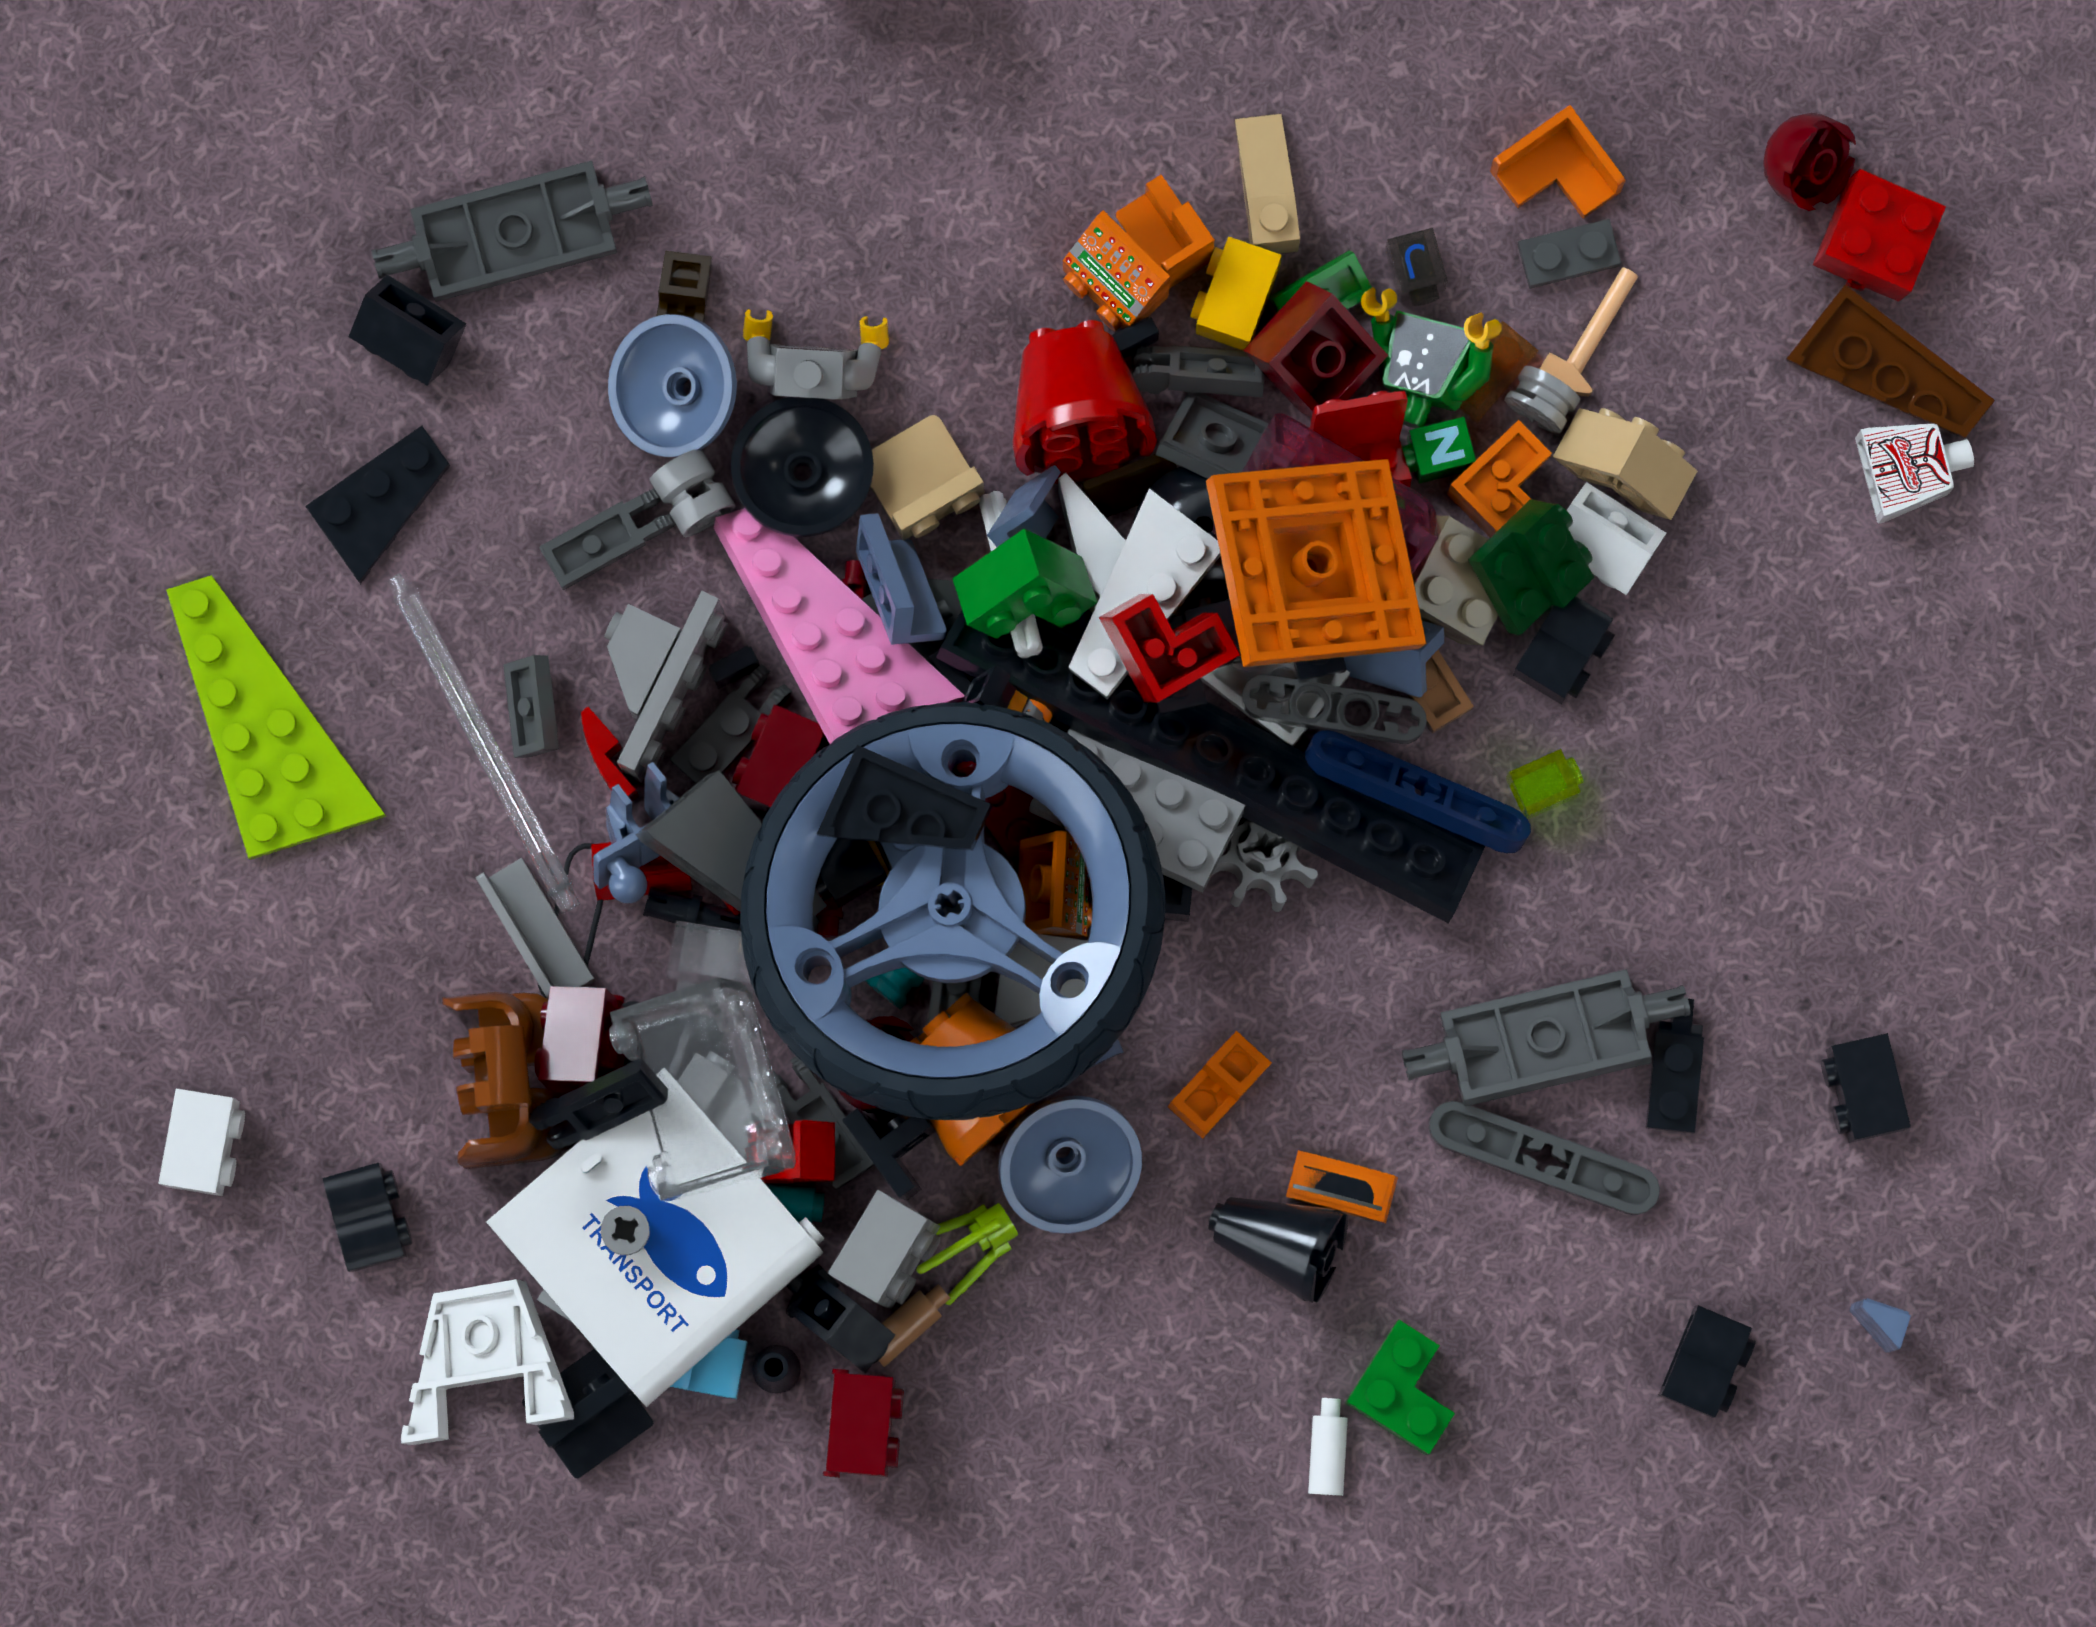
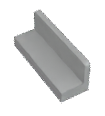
M522 858L490 877L484 872L475 877L547 999H549L550 986L587 987L596 981Z

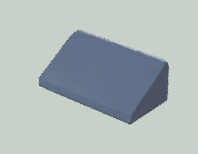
M1868 1298L1851 1304L1849 1311L1886 1353L1901 1348L1911 1317L1909 1312Z

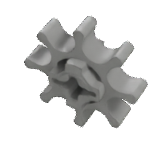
M1243 817L1244 823L1236 827L1226 846L1228 853L1221 856L1213 874L1219 871H1228L1238 879L1239 887L1234 891L1230 900L1232 906L1239 907L1247 890L1260 888L1265 890L1271 897L1272 909L1275 912H1279L1283 909L1287 900L1286 895L1281 889L1280 882L1285 879H1295L1305 887L1310 888L1313 886L1318 872L1315 869L1303 866L1297 859L1296 853L1303 848ZM1255 847H1259L1260 851L1254 852ZM1270 853V857L1265 858L1264 854Z

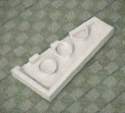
M1151 489L1147 492L1069 665V670L1106 699L1110 697L1125 678L1128 671L1099 617L1139 594H1153L1169 622L1221 556L1218 540Z

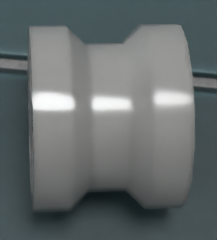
M619 1206L610 1210L604 1216L601 1224V1237L604 1244L612 1252L619 1255H632L639 1252L646 1245L650 1236V1226L646 1216L639 1209L632 1206Z

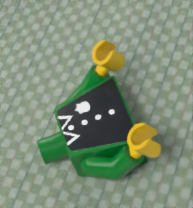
M1374 287L1364 292L1361 298V305L1367 314L1374 316L1371 319L1373 339L1388 354L1385 360L1378 366L1380 376L1383 379V385L1392 392L1405 391L1408 398L1403 425L1415 429L1424 427L1432 406L1456 411L1460 408L1463 401L1469 399L1489 381L1494 347L1490 339L1497 337L1502 330V325L1498 320L1493 319L1486 322L1483 329L1482 320L1484 316L1482 312L1467 318L1464 328L1398 310L1395 316L1389 314V310L1397 303V294L1394 290L1388 288L1382 292V305L1376 300V290Z

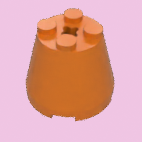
M965 993L946 1012L942 1011L922 1029L923 1033L910 1042L937 1047L964 1046L998 1038L1016 1030V1028L972 999L968 993ZM1034 1103L991 1117H977L969 1120L930 1119L946 1152L959 1166H962Z

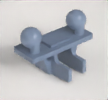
M652 762L647 765L644 809L651 820H654L680 797L667 789V779L656 764ZM617 784L612 787L610 805L606 807V827L611 845L593 856L594 882L599 889L609 885V890L616 900L630 904L639 901L647 890L646 876L638 867L645 865L660 855L643 844L636 836L645 826L639 828L632 815V801L620 785Z

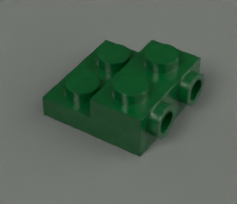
M1530 499L1468 559L1508 633L1521 635L1551 605L1564 608L1595 578L1588 566L1593 560L1592 554L1584 544L1574 540L1568 529L1573 524V519L1569 512L1559 504Z

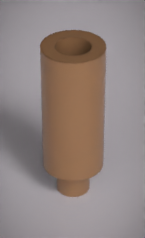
M939 1284L926 1295L919 1290L882 1322L885 1327L895 1334V1337L888 1344L886 1353L879 1360L883 1367L887 1366L942 1317L938 1309L951 1298Z

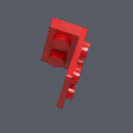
M1378 391L1367 397L1345 401L1342 399H1331L1313 408L1304 454L1306 465L1317 466L1388 459L1394 490L1409 489L1412 477L1400 442V434L1408 403L1406 392L1397 391L1390 393L1388 391Z

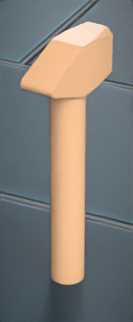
M1622 267L1567 361L1549 352L1540 369L1564 382L1578 395L1590 396L1592 388L1581 373L1637 280V274Z

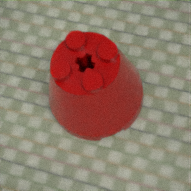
M1088 320L1078 324L1076 327L1059 330L1040 328L1029 334V344L1022 353L1013 432V451L1018 469L1024 475L1029 476L1035 472L1042 473L1055 465L1061 471L1058 478L1067 473L1074 482H1081L1123 466V463L1132 460L1138 455L1150 456L1157 443L1153 418L1114 337L1104 331L1103 323L1096 320Z

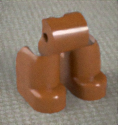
M487 992L442 997V1004L450 1010L478 1009L479 1028L468 1029L469 1037L455 1038L453 1044V1059H460L461 1066L468 1073L475 1072L476 1082L457 1086L456 1093L462 1115L488 1113L490 1138L468 1140L458 1152L457 1163L465 1169L544 1161L556 1157L567 1148L566 1145L559 1150L554 1149L546 1141L547 1133L552 1127L549 1126L541 1131V1129L537 1130L529 1122L530 1113H532L536 1106L545 1103L546 1100L552 1097H556L548 1089L530 1088L528 1066H534L536 1052L538 1048L543 1046L544 1030L541 1027L540 1020L541 1008L544 1002H548L547 998L537 993L522 992L509 994Z

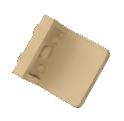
M928 416L872 449L874 469L871 488L903 541L913 535L915 538H920L930 533L940 525L938 520L954 511L958 515L971 509L981 501L979 496L985 493L984 482L974 466L972 468L969 467L938 416Z

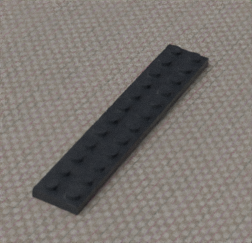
M961 610L936 656L937 659L974 678L997 665L1011 675L1008 682L1029 699L1045 705L1051 711L1053 719L1107 747L1236 800L1245 805L1242 817L1446 923H1449L1484 851V845L1316 774L1308 765L1304 751L1207 702L1206 706H1195L1159 716L1156 703L1144 702L1129 673L1110 697L1106 699L1069 670V665L1082 636L1064 627L1061 628L1035 615L1043 648L1038 655L1021 658L1015 650L1011 632L997 639L968 626Z

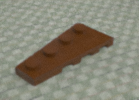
M1847 285L1843 286L1786 358L1787 361L1915 418L1929 424H1937L1939 428L1963 439L1967 437L1995 401Z

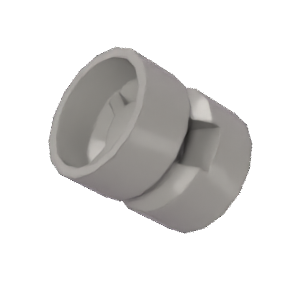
M694 449L674 458L659 468L649 479L661 501L673 505L670 516L683 537H690L700 533L715 523V517L731 513L736 507L723 483L712 481L715 470L703 450ZM698 493L699 496L693 499L692 496Z

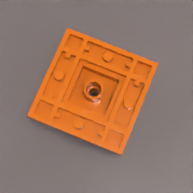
M1388 459L1212 475L1206 480L1243 667L1415 650L1426 645Z

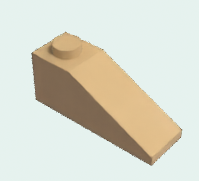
M1282 114L1235 119L1250 244L1278 254L1298 252L1300 243L1299 225Z

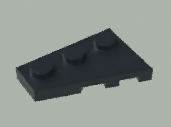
M857 745L817 835L973 851L993 805Z

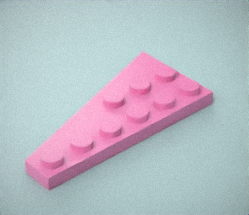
M745 508L715 517L714 530L830 744L836 738L870 720H876L878 717L914 706L963 701L965 695L909 643L891 645L881 617L794 536L780 534L768 529L756 521Z

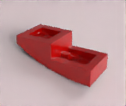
M586 707L581 712V719L591 756L611 792L612 787L619 784L633 802L639 796L638 792L609 760L622 749V746L589 707Z

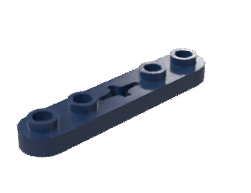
M1322 730L1314 735L1305 751V759L1316 774L1487 846L1497 852L1506 854L1516 853L1521 850L1531 833V825L1528 819L1514 807L1341 733ZM1415 788L1421 790V796L1415 793Z

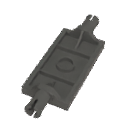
M591 160L412 208L410 211L416 234L412 235V240L371 251L376 262L375 267L379 279H383L387 274L393 275L420 267L421 271L427 272L434 300L438 302L616 254L617 249L609 221L613 220L612 216L646 206L651 207L653 203L645 176L638 180L604 188L603 184L599 185L594 164Z
M1627 969L1440 1012V1019L1445 1034L1443 1042L1410 1050H1402L1404 1067L1407 1068L1406 1074L1409 1081L1414 1080V1078L1450 1070L1451 1074L1456 1075L1464 1107L1650 1064L1652 1055L1645 1029H1649L1650 1023L1680 1016H1689L1690 1006L1688 997L1684 998L1686 991L1683 985L1647 995H1642L1640 991L1635 992Z

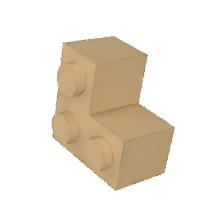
M1579 408L1553 455L1554 459L1576 477L1587 482L1612 488L1636 509L1672 520L1698 472L1683 459L1685 455L1684 450L1669 441L1661 440L1657 436L1659 429L1656 426L1638 417H1634L1632 422L1626 421L1620 415L1605 408H1601L1599 413Z

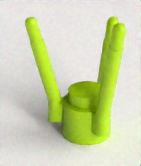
M999 1203L989 1209L983 1204L970 1213L938 1224L940 1228L936 1235L974 1223L968 1227L971 1234L918 1265L916 1268L918 1274H924L930 1269L937 1267L977 1243L982 1251L991 1247V1250L948 1294L951 1299L945 1303L946 1305H951L997 1258L1012 1249L1008 1241L1018 1236V1232Z

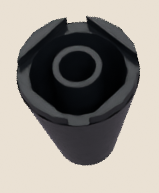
M1229 1197L1225 1204L1217 1203L1209 1220L1208 1229L1214 1232L1213 1240L1216 1244L1300 1299L1317 1303L1327 1290L1336 1267H1331L1336 1249L1343 1250L1348 1229V1215L1336 1209Z

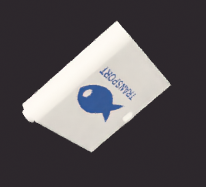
M665 1068L657 1074V1077L668 1088V1100L666 1103L587 1141L585 1139L580 1140L486 1221L646 1407L821 1256L823 1251L818 1244L824 1240V1237L806 1217L798 1223ZM619 1206H632L639 1209L646 1216L650 1226V1236L646 1245L639 1252L632 1255H619L612 1252L604 1244L601 1237V1224L604 1216L610 1210Z

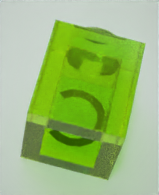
M1561 749L1508 772L1506 776V781L1519 809L1528 820L1576 799L1581 793L1578 785L1584 783L1581 771L1574 758L1566 759Z

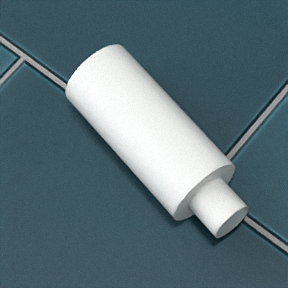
M1322 1398L1321 1416H1313L1308 1494L1343 1496L1348 1418L1340 1417L1341 1399Z

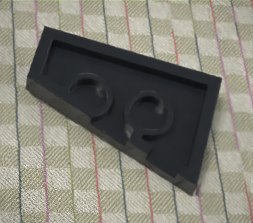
M420 426L305 507L361 585L371 572V568L384 551L389 548L397 537L396 535L450 467V464L424 427Z

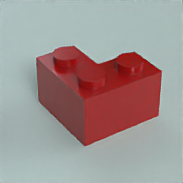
M1139 594L1099 617L1144 702L1158 703L1240 656L1218 613H1202L1172 630L1153 594Z

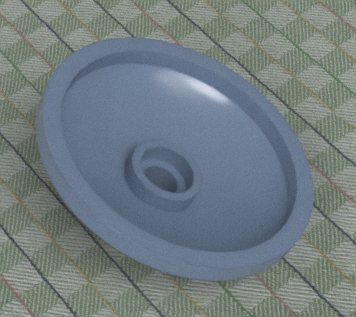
M667 314L642 322L623 339L611 363L608 378V395L613 416L621 431L634 445L656 456L678 457L694 449L702 450L707 447L725 428L736 399V371L727 346L711 327L689 316ZM689 379L691 381V392L687 395L684 392V385Z
M1059 1097L1034 1107L1012 1127L1000 1152L998 1165L1000 1185L1012 1209L1032 1226L1053 1233L1082 1232L1108 1221L1126 1205L1140 1179L1142 1152L1138 1137L1131 1124L1113 1106L1091 1097ZM1070 1147L1068 1156L1064 1158L1056 1156L1060 1148Z

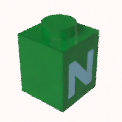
M1465 417L1409 430L1407 436L1408 444L1401 446L1407 467H1409L1410 473H1416L1418 484L1463 473L1476 461Z

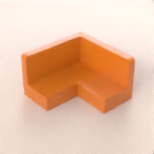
M1571 105L1493 159L1490 169L1492 175L1517 208L1556 182L1583 219L1621 193L1626 181Z
M1162 174L1146 184L1145 194L1116 212V219L1124 231L1170 275L1169 289L1209 264L1214 250V238L1189 201L1183 205L1181 204Z
M1518 420L1450 485L1447 495L1491 538L1531 499L1520 486L1551 457L1552 453Z

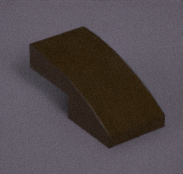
M665 251L658 290L659 303L656 316L667 314L683 315L704 323L712 256Z

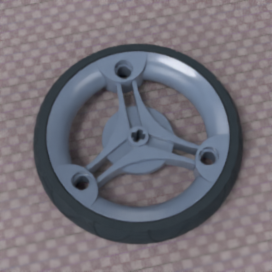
M969 702L936 703L891 712L878 717L876 720H870L855 727L817 752L795 773L773 802L753 841L742 886L740 928L743 954L749 979L761 1008L776 1033L784 1043L788 1044L789 1049L807 1068L831 1086L852 1098L885 1111L931 1120H969L977 1117H991L1017 1110L1050 1096L1089 1070L1111 1049L1114 1042L1126 1030L1139 1009L1155 972L1164 932L1165 888L1156 843L1148 824L1144 821L1145 818L1142 811L1121 780L1095 753L1066 732L1043 720H1038L1019 711L985 704L981 706L977 703ZM856 746H862L985 801V798L999 793L1010 785L1031 795L1045 805L1070 832L1086 864L1092 892V922L1088 943L1071 948L1063 954L1044 942L1025 925L1026 902L1019 878L1009 862L1000 853L985 844L984 827L973 851L918 846L912 849L895 864L888 874L880 893L878 912L850 932L829 942L821 935L815 933L812 921L815 887L824 861L837 838L818 836L817 832ZM972 761L977 764L974 772L967 777L961 778L952 774L954 767L962 762ZM959 903L962 911L958 915L950 912L945 916L943 908L946 905L954 908ZM884 937L889 948L845 968L840 959L841 957ZM1018 942L1052 964L1043 979L1009 958ZM826 965L832 968L831 975L825 982L814 984L808 981L811 970L816 966ZM905 967L920 977L942 983L967 982L992 971L1015 980L1039 994L1041 1013L1016 1030L985 1042L955 1047L920 1045L889 1035L859 1016L850 1007L851 988L871 977ZM1071 979L1084 981L1085 988L1080 995L1068 998L1060 994L1062 985L1066 981Z

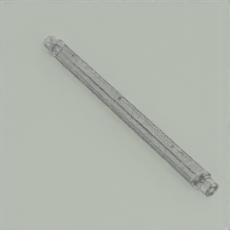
M406 572L393 576L387 581L395 596L393 602L396 606H399L548 890V897L554 899L561 913H566L580 905V902L573 890L575 884L571 879L569 880L425 607L420 597L421 592L419 588L413 586Z

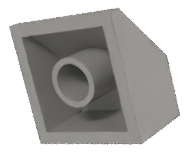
M628 604L623 615L618 612L614 614L604 637L609 640L607 648L628 709L636 723L673 650L681 629Z

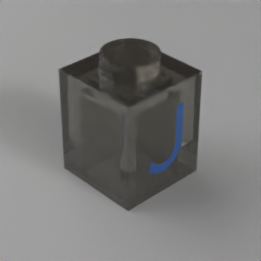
M1433 228L1387 239L1385 252L1399 302L1411 300L1413 306H1421L1438 300L1440 298L1439 292L1445 291L1448 280Z

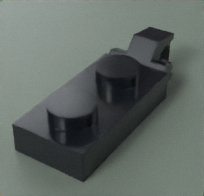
M1688 999L1690 1006L1689 1016L1671 1018L1670 1022L1659 1021L1658 1032L1655 1033L1646 1119L1647 1129L1695 1133L1704 1037H1702L1703 1025L1692 1024L1694 999Z

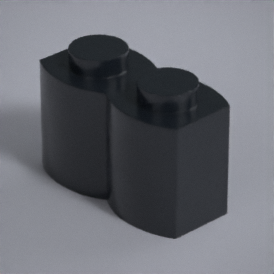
M1577 596L1564 608L1553 606L1516 666L1513 676L1561 705L1568 694L1577 698L1591 675L1584 671L1592 655L1601 659L1615 637V634L1608 631L1613 618Z
M378 1162L323 1178L327 1199L348 1272L407 1257L404 1246L411 1245L412 1238L405 1216L396 1218L392 1200L400 1198L392 1170L384 1172L382 1164Z
M1699 1305L1694 1306L1658 1395L1711 1418H1715L1719 1410L1727 1412L1737 1390V1385L1730 1383L1737 1365L1746 1367L1755 1347L1756 1341L1749 1338L1752 1328Z

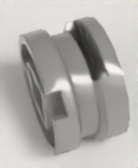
M1524 366L1518 376L1519 385L1516 390L1508 392L1504 401L1517 414L1527 417L1531 422L1536 420L1538 426L1542 429L1560 434L1567 422L1565 418L1567 412H1574L1580 402V397L1568 385L1539 368Z

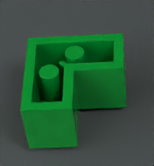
M1025 528L952 578L967 625L996 639L1013 631L1016 625L1032 614L1062 628L1078 620L1081 614L1098 603L1082 556Z
M1398 1319L1348 1396L1345 1404L1419 1452L1429 1455L1455 1415L1453 1411L1414 1387L1440 1345Z

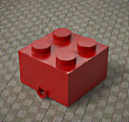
M1859 169L1848 179L1812 265L1847 280L1846 285L1859 291H1864L1866 288L1896 301H1901L1913 290L1946 206ZM1852 281H1856V282L1860 283V285H1857V284L1853 283Z

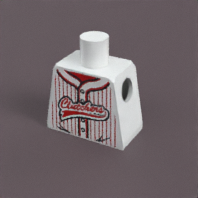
M1937 424L1861 429L1855 437L1878 524L1947 496L1954 488L1951 472L1974 467V456L1969 441L1965 439L1943 445Z

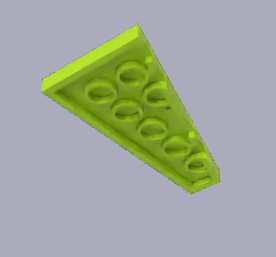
M210 575L166 589L248 858L252 860L387 817L213 576Z

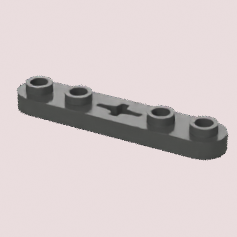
M1445 1102L1434 1110L1429 1119L1428 1128L1431 1138L1437 1145L1446 1150L1629 1215L1643 1214L1654 1207L1659 1199L1660 1187L1658 1180L1646 1168L1471 1105L1464 1107L1462 1102ZM1544 1145H1548L1552 1148L1551 1156L1558 1161L1566 1163L1568 1169H1563L1557 1165H1548L1544 1172L1536 1169L1537 1161L1529 1155L1519 1153V1149L1525 1148L1530 1151H1540Z

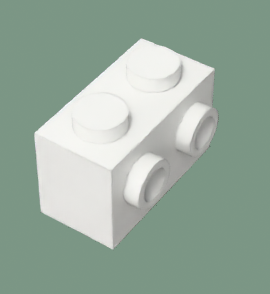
M1586 482L1567 509L1573 519V524L1568 529L1574 540L1584 544L1591 552L1593 560L1588 566L1592 574L1597 576L1606 586L1616 588L1627 595L1665 537L1666 532Z
M176 1088L158 1184L169 1188L223 1196L224 1186H232L236 1171V1158L230 1157L233 1138L240 1139L244 1127L245 1111L239 1110L240 1101L232 1097Z

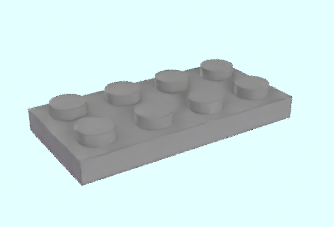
M701 591L617 761L623 774L639 783H642L646 775L648 764L654 762L659 768L665 754V750L661 749V742L667 731L673 734L677 731L686 712V708L682 706V700L688 688L693 691L697 690L706 672L707 665L703 664V657L709 646L714 649L719 646L726 632L728 623L724 622L725 615L719 598Z
M1070 728L1067 734L1095 753L1132 794L1155 840L1162 874L1203 893L1242 817L1245 805L1207 787L1107 747ZM1033 798L1029 805V812L1066 829L1062 822L1045 805Z

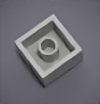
M877 1190L828 1274L877 1304L892 1309L895 1302L903 1304L916 1283V1279L911 1277L920 1260L927 1261L936 1251L941 1237L936 1235L940 1225L895 1198Z

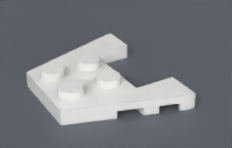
M515 1279L433 1294L420 1349V1355H424L419 1382L412 1385L409 1401L414 1402L409 1426L403 1425L401 1444L416 1445L449 1439L447 1389L523 1376L527 1424L542 1425L574 1419L573 1408L525 1281Z

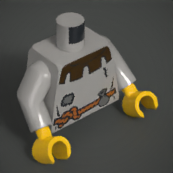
M750 309L745 312L743 338L747 341L748 374L754 383L768 386L767 392L775 396L821 399L857 397V391L867 390L873 384L881 357V350L889 345L888 321L884 317L882 324L878 326H869L868 316L862 317L860 320L861 345L858 349L770 344L769 340L771 338L773 321L772 312L767 310L766 319L764 320L752 318L750 316Z

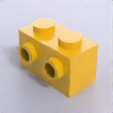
M1229 236L1224 249L1215 247L1206 274L1213 276L1208 293L1198 292L1190 315L1191 318L1197 319L1196 334L1244 350L1255 337L1281 265L1282 255Z

